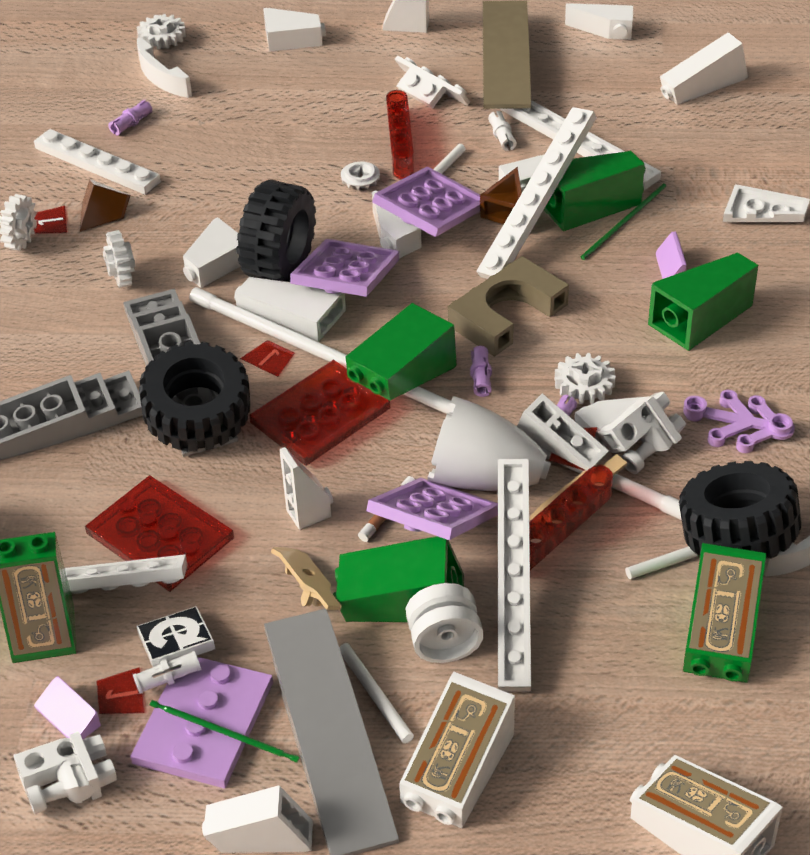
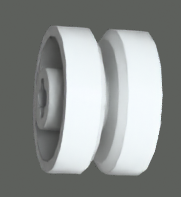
M451 583L432 585L416 593L406 606V617L409 629L411 630L414 650L423 660L431 663L457 661L474 652L483 640V629L480 618L477 615L475 600L472 593L466 587Z

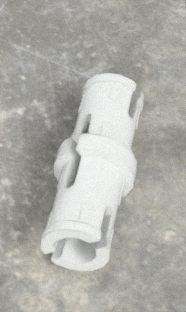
M496 111L498 117L492 112L488 120L493 127L494 137L499 139L503 150L509 151L506 144L509 145L510 150H513L517 142L512 135L510 124L505 121L500 111Z
M192 651L168 662L166 659L159 661L160 665L137 674L135 673L133 678L139 694L165 683L168 686L174 684L175 679L195 671H200L201 667L195 651Z

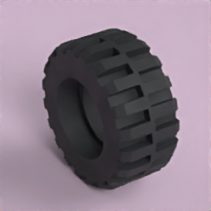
M267 180L254 188V192L250 194L249 201L243 209V217L239 223L240 230L237 234L238 263L248 277L290 282L291 273L307 258L312 248L311 243L312 239H314V226L316 225L315 201L312 194L302 186Z
M185 342V345L180 347L176 344L169 347V351H162L157 354L155 361L151 360L145 367V371L141 374L139 395L144 422L148 425L150 433L155 437L158 436V440L165 445L171 443L172 448L178 450L188 448L189 452H198L200 448H205L206 451L214 449V445L220 444L222 446L229 442L230 436L236 437L241 432V427L247 423L251 406L248 375L243 363L238 361V358L233 353H226L223 347L218 345L212 347L207 342H201V344ZM194 387L208 388L219 394L210 402L197 406L182 405L172 400L179 392Z
M735 461L728 462L724 466H713L711 470H703L697 474L696 478H691L679 496L684 539L690 549L698 556L701 554L702 543L763 552L766 553V558L772 559L778 556L780 551L785 552L795 542L802 527L797 485L781 468L777 466L771 467L768 463L760 462L756 464L753 461L736 463Z

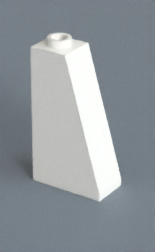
M728 32L661 75L662 87L660 89L666 99H671L678 105L747 79L748 73L743 44Z
M249 277L236 289L234 295L236 306L317 342L323 338L346 311L345 293L332 294L325 292V289L290 284V282Z

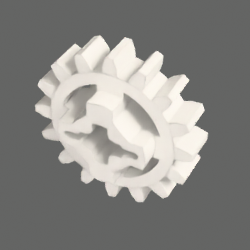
M166 14L162 16L154 15L153 19L147 17L146 22L141 21L140 26H137L138 38L141 37L152 47H157V50H160L161 47L169 49V45L177 46V42H183V37H186L185 23L181 22L180 17L175 19L174 15L166 17Z
M15 194V196H9V202H4L5 210L0 212L2 215L0 216V234H2L0 241L4 243V247L21 251V248H26L27 242L31 243L30 236L35 234L34 229H36L37 220L34 219L37 211H33L35 203L31 202V197Z
M119 230L107 232L106 241L108 246L103 247V256L109 277L114 276L119 288L131 286V272L135 271L134 267L136 265L130 242H124Z
M576 353L575 359L567 356L565 357V363H558V369H555V388L560 389L561 396L568 394V401L573 397L574 399H579V404H583L584 400H589L593 404L595 398L605 400V394H612V388L615 387V369L610 368L609 361L601 362V356H597L594 359L591 358L590 353H587L585 357H581L579 353Z

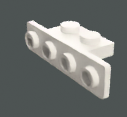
M397 56L394 59L401 69L406 72L397 84V88L403 93L432 109L444 93L467 106L469 105L470 101L466 96L467 92L457 84L455 86L450 85L446 78L441 75L438 77L434 76L424 66L419 68L408 57L403 59Z

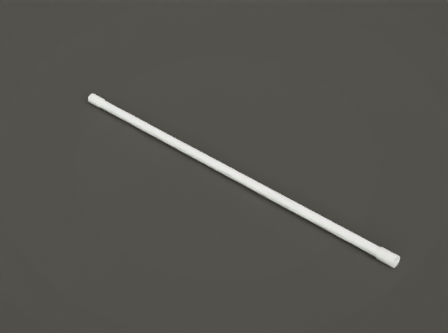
M198 287L192 289L189 296L191 302L206 309L219 312L347 370L346 354L226 302ZM419 386L403 394L445 414L453 413L454 409L449 408L451 400ZM539 446L547 455L546 459L580 474L586 471ZM595 465L592 470L598 469L600 466ZM615 474L606 484L681 520L679 499L661 494L618 474Z

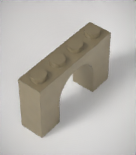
M521 256L496 274L490 276L477 287L472 288L459 299L453 301L448 306V322L454 324L456 332L477 346L486 347L488 353L495 357L513 344L514 323L492 310L491 307L507 300L522 301L551 317L568 305L569 284Z

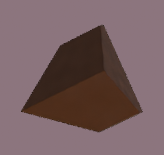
M518 166L480 194V218L500 224L506 222L522 194Z
M89 179L82 202L79 232L118 219H124L131 195Z

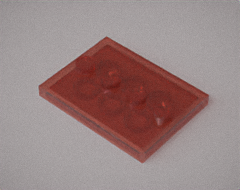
M333 359L249 414L251 424L282 448L286 447L302 464L307 466L385 413L391 406L388 399L373 393L370 389L348 378L347 369Z
M151 475L85 525L87 535L125 561L186 554L188 566L184 579L174 583L156 582L169 592L234 539V532L231 528Z

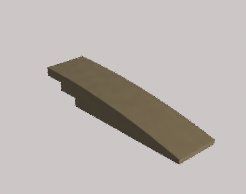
M483 1L484 109L531 108L527 1Z

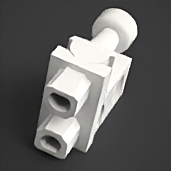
M658 392L649 397L638 399L615 421L597 432L611 453L627 451L621 458L627 462L625 468L632 474H637L644 468V460L655 452L670 449L673 443L675 444L682 439L679 433L686 426V423L677 413L667 417L663 410L670 404V400L664 392ZM639 439L643 442L636 451L628 450Z
M78 731L70 734V738L59 739L13 755L20 780L34 814L45 811L47 809V802L65 797L74 803H82V801L90 797L92 800L102 797L100 787L117 780L115 768L110 759L92 764L93 760L107 755L100 734L82 740ZM57 780L59 781L47 788L41 789V786L47 785Z

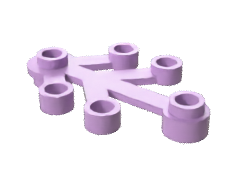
M722 391L720 394V405L724 408H731L735 413L707 407L706 400L700 396H689L684 401L683 413L690 421L697 422L702 418L731 423L722 428H713L709 431L708 443L713 447H721L725 444V438L751 428L760 430L750 435L741 434L737 438L736 449L741 453L752 452L755 444L767 439L785 440L794 434L795 426L792 419L786 414H775L765 404V399L758 395L749 398L746 408L737 398L735 391ZM753 414H760L763 419L754 417Z

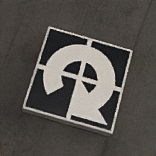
M197 606L136 626L152 667L160 665L159 661L164 659L168 662L192 651H195L197 656L215 649L213 638Z

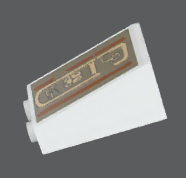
M453 672L399 783L400 803H403L412 811H422L429 814L443 824H452L463 828L514 736L515 695Z
M676 755L666 764H659L654 770L651 780L645 786L639 785L630 798L632 803L630 818L681 855H766L775 844L783 808L766 797Z

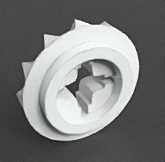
M369 162L350 163L341 171L342 184H346L348 188L356 187L357 190L360 188L368 189L369 185L375 186L377 181L380 180V171L377 166Z

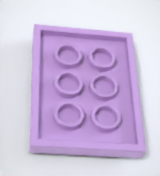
M428 166L375 193L372 201L374 204L402 218L403 222L412 224L434 237L480 212V194Z
M325 239L291 273L290 284L325 289V292L332 294L342 292L367 297L399 261V251Z
M419 478L369 499L366 511L404 524V528L414 532L424 531L451 540L497 516L498 503L428 481L424 478Z
M197 657L201 667L200 671H195L175 679V683L169 686L166 684L158 700L160 704L170 706L249 737L271 689L273 679L272 675ZM154 708L130 758L132 764L226 788L246 743L169 714L162 709Z

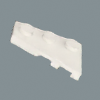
M735 184L723 215V222H804L810 199Z

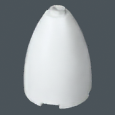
M455 396L452 397L449 408L454 409L453 413L449 412L443 421L431 461L432 465L436 466V469L433 468L429 472L428 481L467 490L498 491V459H529V486L538 484L540 478L546 480L551 463L545 461L547 455L524 431L489 409Z

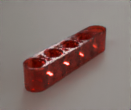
M392 90L386 95L392 173L394 177L404 179L414 173V151L408 97L406 92L402 90Z
M596 465L589 468L529 521L530 570L611 498L613 473L608 467ZM595 483H602L604 485L597 486ZM579 501L583 502V504L578 505L574 504L573 502ZM554 520H560V521H562V523L556 524V523H553L552 521H554ZM539 539L541 542L533 543L531 540Z

